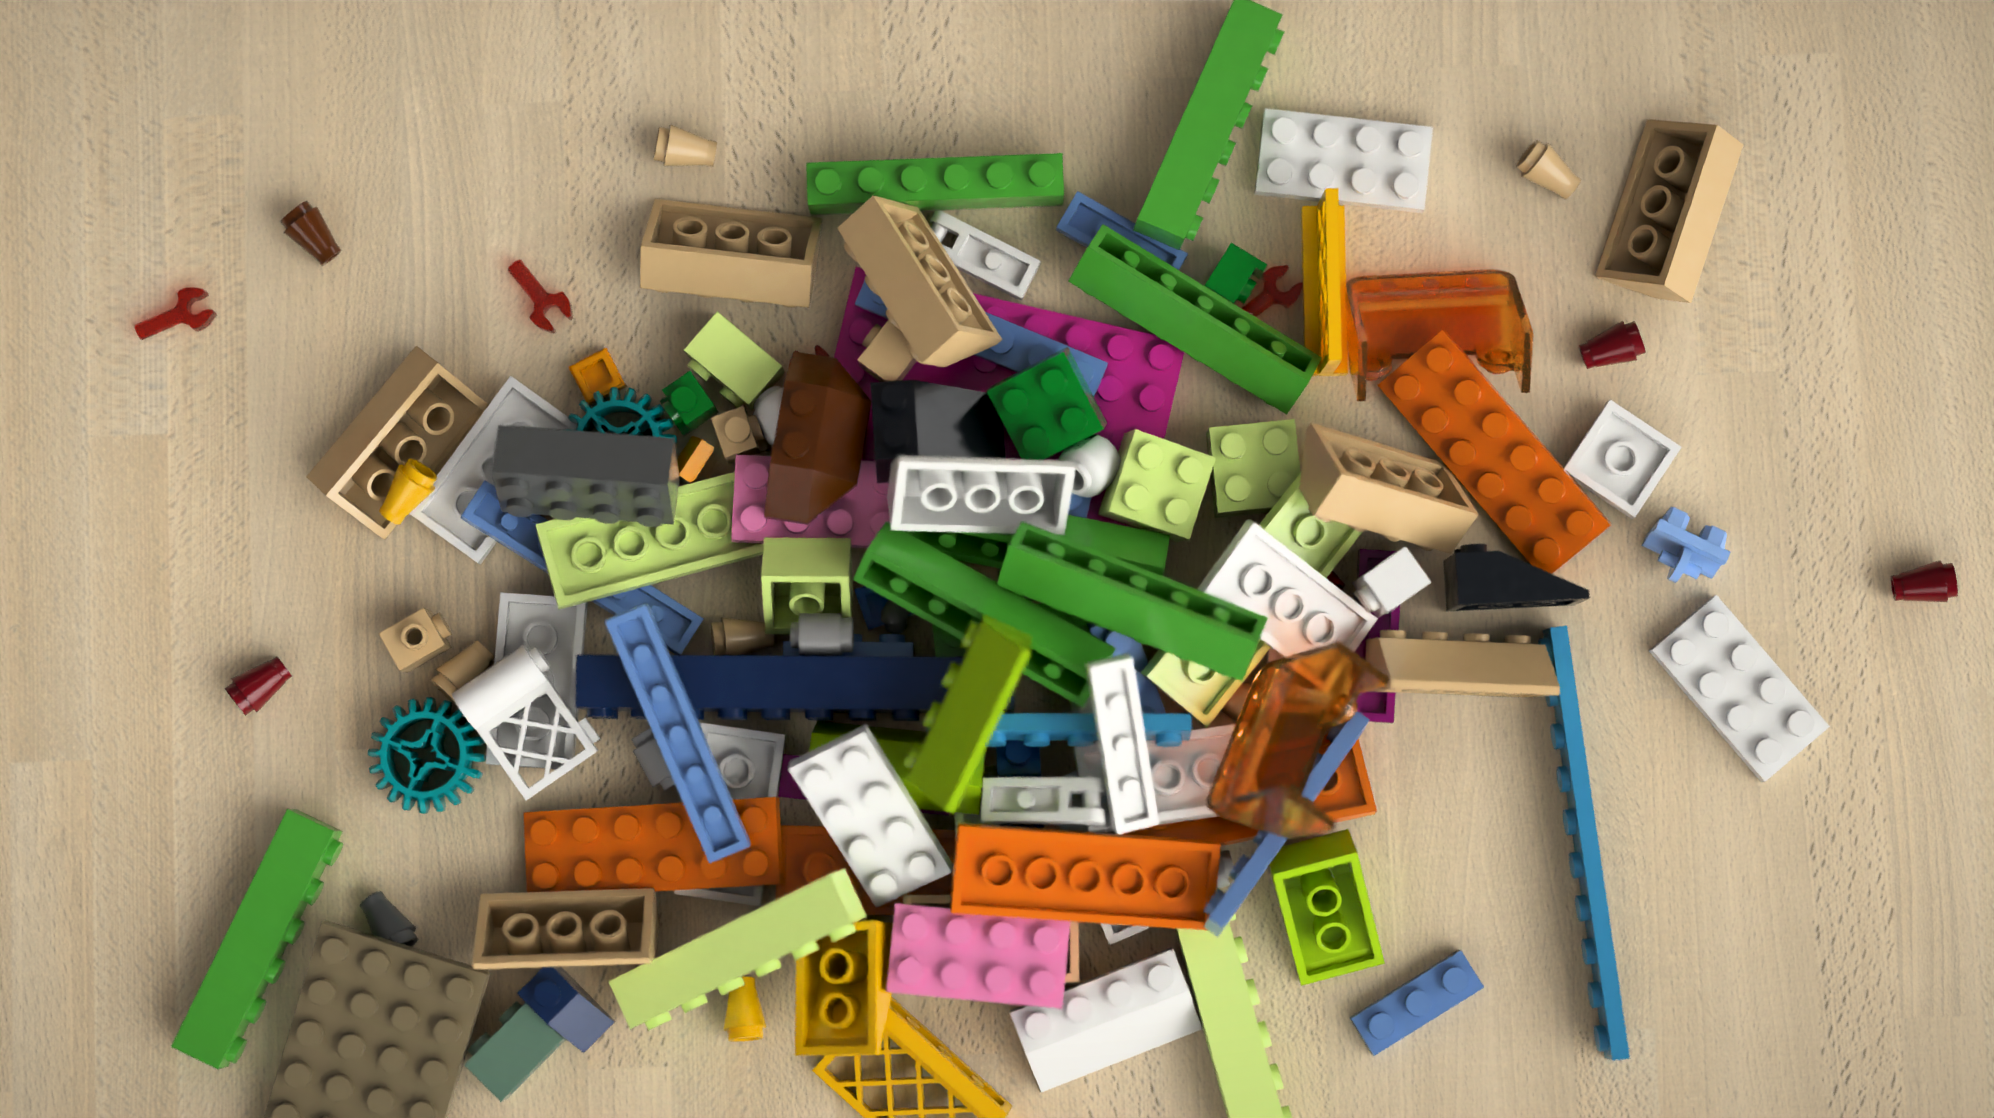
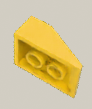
M857 921L853 923L856 932L835 942H832L829 935L816 941L819 947L818 950L796 960L795 1056L879 1055L892 994L886 991L893 923Z

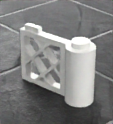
M523 644L453 692L452 697L460 711L477 730L524 799L528 800L596 753L598 749L594 743L600 737L586 717L578 722L545 673L551 667L537 647L529 650ZM545 692L556 706L553 724L528 720L531 702ZM525 707L523 719L511 717ZM560 714L570 727L559 725ZM503 721L521 724L518 748L500 746L490 733V730ZM527 726L552 730L548 754L523 750ZM557 731L575 734L585 749L573 758L554 756ZM505 753L516 755L515 765L511 763ZM521 756L547 760L544 778L531 787H528L519 774ZM552 761L564 763L550 773Z

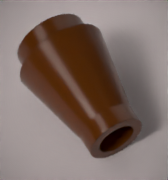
M308 201L298 205L280 221L286 228L284 233L312 255L321 266L330 262L342 251L336 244L318 207L313 208Z

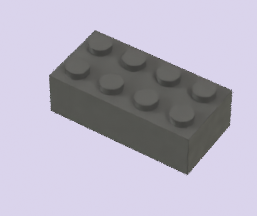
M506 425L498 426L491 473L501 512H508L516 517H528L532 514L551 515L559 520H572L575 517L591 518L606 524H613L618 521L638 522L647 527H658L662 524L674 525L680 481L674 438Z

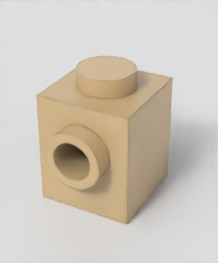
M889 319L883 327L876 324L862 343L866 349L858 358L859 366L880 382L902 381L917 361L907 349L909 342Z
M426 608L420 609L378 633L399 671L409 673L452 648L447 640V637L452 635L447 622L440 613L433 615L432 611Z

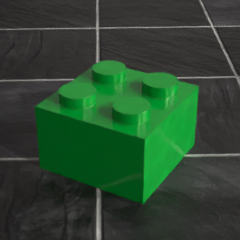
M1068 347L993 384L987 390L1022 460H1044L1103 430L1107 424Z

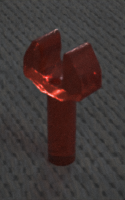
M521 259L510 265L508 271L534 303V311L530 315V319L539 329L552 334L556 332L552 323L546 318L547 311L552 307L559 308L569 320L573 319L571 302L563 292L557 294L547 293Z
M1289 266L1271 267L1262 275V281L1264 282L1263 291L1244 305L1242 309L1255 317H1258L1273 304L1283 305L1286 309H1289L1296 303L1303 283H1297L1287 292L1279 291L1276 287V281L1287 273Z
M186 287L177 292L178 302L175 308L135 324L134 327L137 335L143 340L181 323L190 325L197 332L206 329L215 319L217 313L212 309L201 311L199 314H192L191 306L194 302L208 297L209 293L204 289Z

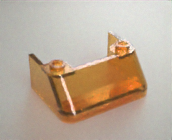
M1489 269L1355 277L1346 283L1345 306L1349 369L1357 401H1366V380H1378L1388 374L1392 369V359L1410 358L1442 329L1446 330L1466 355H1475L1477 363L1485 368L1486 371L1493 374H1504L1508 371H1514L1521 393H1530L1534 333L1517 281L1511 273L1503 270Z
M1339 641L1267 663L1257 673L1251 684L1207 795V808L1224 819L1288 839L1333 830L1336 821L1318 810L1311 800L1302 796L1327 728L1341 723L1344 724L1351 720L1358 708L1357 699L1359 694L1388 685L1390 677Z

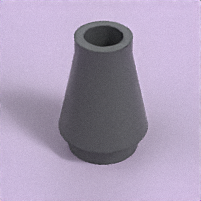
M379 891L370 895L360 904L372 935L410 947L414 946L418 941V937L414 933L416 927L386 899L383 892Z

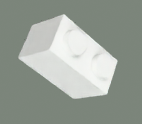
M1405 546L1352 582L1357 589L1352 595L1356 602L1365 608L1367 613L1373 612L1376 618L1396 608L1430 584L1431 581Z

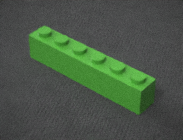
M1233 0L1139 213L1133 231L1177 250L1181 249L1185 238L1191 241L1194 240L1203 220V217L1196 215L1201 201L1210 204L1220 181L1212 177L1218 163L1224 166L1227 165L1236 142L1229 140L1233 127L1243 128L1252 105L1245 102L1250 89L1259 91L1269 69L1262 66L1261 63L1266 52L1275 55L1285 32L1277 28L1283 14L1251 0Z
M1062 153L806 163L807 203L810 215L853 214L873 195L918 207L920 211L1063 206Z
M1102 224L1090 242L1068 282L1077 286L1086 294L1100 300L1118 311L1122 316L1154 333L1158 338L1182 350L1194 360L1203 363L1226 377L1230 382L1241 386L1286 415L1309 383L1322 357L1104 224Z
M1073 515L1067 516L1065 534L1059 536L1163 576L1170 535ZM905 531L956 560L1002 569L1008 546L1014 534Z
M887 521L867 548L853 578L856 582L961 640L970 623L973 622L979 625L983 614L1031 635V654L1022 674L1081 707H1084L1090 696L1085 663L1110 658L1116 649L1023 596L998 586L996 581L905 531L891 530L890 523Z
M1021 521L1008 546L997 582L998 586L1011 590L1017 595L1034 599L1058 611L1067 612L1092 622L1098 627L1110 629L1133 638L1139 643L1156 647L1180 659L1189 660L1212 669L1223 676L1232 677L1242 682L1268 620L1266 616Z
M297 809L286 810L171 1045L172 1048L216 1069L228 1067L230 1062L235 1064L239 1060L247 1044V1040L242 1037L249 1023L255 1024L265 1008L266 1000L262 999V996L268 984H275L284 969L286 961L282 960L281 957L288 943L293 945L303 930L305 922L300 920L307 904L312 906L322 891L324 882L319 879L326 865L332 866L341 852L343 843L338 840L343 831Z

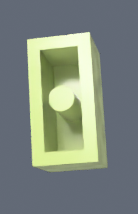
M718 311L684 349L687 356L691 359L687 366L705 382L710 377L723 386L719 393L736 408L745 404L749 409L753 410L757 398L764 391L773 387L785 373L781 364Z

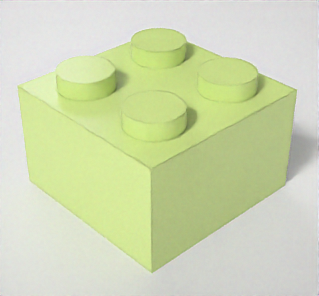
M1295 419L1209 427L1206 433L1208 455L1216 457L1210 475L1215 518L1269 513L1301 473Z
M1137 429L1124 433L1118 451L1121 459L1120 466L1114 481L1106 488L1098 515L1138 529L1170 535V540L1176 542L1190 540L1216 457Z
M764 537L761 583L765 634H791V622H799L800 613H842V617H852L853 575L851 538Z

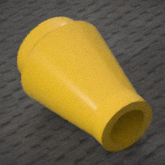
M408 459L405 465H399L385 501L379 509L380 514L390 522L400 525L404 518L435 490L433 484L437 479V475L429 467L415 459Z
M742 977L745 985L729 992L723 1029L728 1031V1041L744 1042L763 1039V1028L767 1026L755 986V977Z

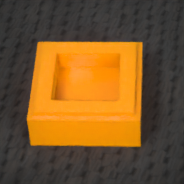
M607 348L568 367L583 397L590 406L596 403L593 396L595 392L599 391L606 398L610 396V388L616 387L620 391L627 387Z
M691 436L677 458L680 479L689 483L694 482L713 453L714 447L703 439Z

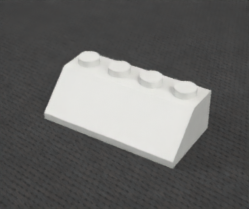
M898 456L891 463L887 492L890 528L896 531L1015 534L1021 521L1056 535H1064L1076 469L1075 461Z
M1172 948L1064 989L1062 1009L1023 1005L1010 1010V1015L1041 1092L1202 1029L1191 994Z

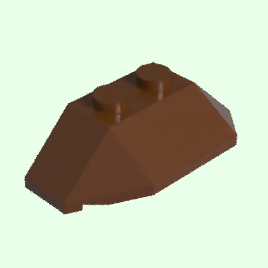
M795 351L793 353L784 383L771 454L765 518L808 525L820 513L835 504L858 484L872 402L837 358Z

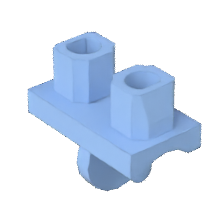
M1670 507L1662 519L1660 518L1647 533L1642 546L1660 554L1657 561L1671 567L1667 579L1674 583L1678 582L1683 573L1695 579L1700 574L1712 579L1720 566L1727 562L1730 551L1724 549L1727 537L1726 531L1713 525H1706L1701 530L1699 536L1686 531L1690 520L1688 514L1675 507Z

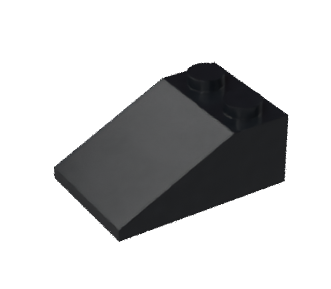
M917 380L871 383L877 483H889L891 463L898 456L1006 459L1003 422L987 392Z
M1487 544L1461 545L1460 549L1454 550V554L1443 561L1447 612L1574 606L1590 599L1588 589L1501 551H1487Z

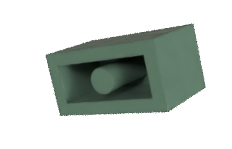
M518 1001L498 1019L503 1026L492 1037L486 1032L468 1049L472 1057L464 1064L500 1102L508 1099L566 1040L547 1025L527 1003L522 1006Z

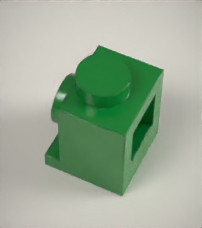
M1231 243L1204 286L1233 304L1236 301L1245 304L1257 282L1251 279L1252 275L1260 279L1268 264Z
M691 371L662 389L666 397L661 399L660 403L683 436L719 413Z

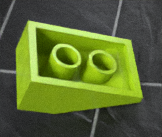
M1349 829L1282 846L1270 863L1269 870L1301 986L1385 964L1358 853Z

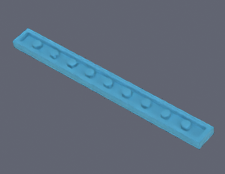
M1567 625L1551 627L1543 630L1544 638L1538 639V644L1546 645L1560 686L1559 695L1545 696L1548 707L1554 706L1556 723L1550 726L1553 748L1555 750L1560 749L1562 766L1557 767L1556 770L1557 782L1560 792H1566L1568 809L1563 810V824L1566 835H1572L1575 851L1569 853V866L1572 877L1579 878L1581 895L1575 896V907L1578 920L1580 922L1585 921L1587 938L1581 940L1584 963L1586 965L1591 964L1593 982H1588V997L1591 1007L1598 1010L1600 1024L1594 1026V1039L1598 1052L1604 1051V1058L1612 1061L1630 1059Z

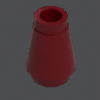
M1621 321L1586 341V343L1579 345V350L1587 369L1637 361L1636 356L1646 353L1635 321L1627 324Z
M1941 560L1899 573V575L1891 576V588L1895 601L1947 602L1948 598L1958 596L1957 578L1953 563L1942 564Z
M276 656L270 661L268 660L231 678L233 683L224 689L246 716L253 710L258 712L292 675Z

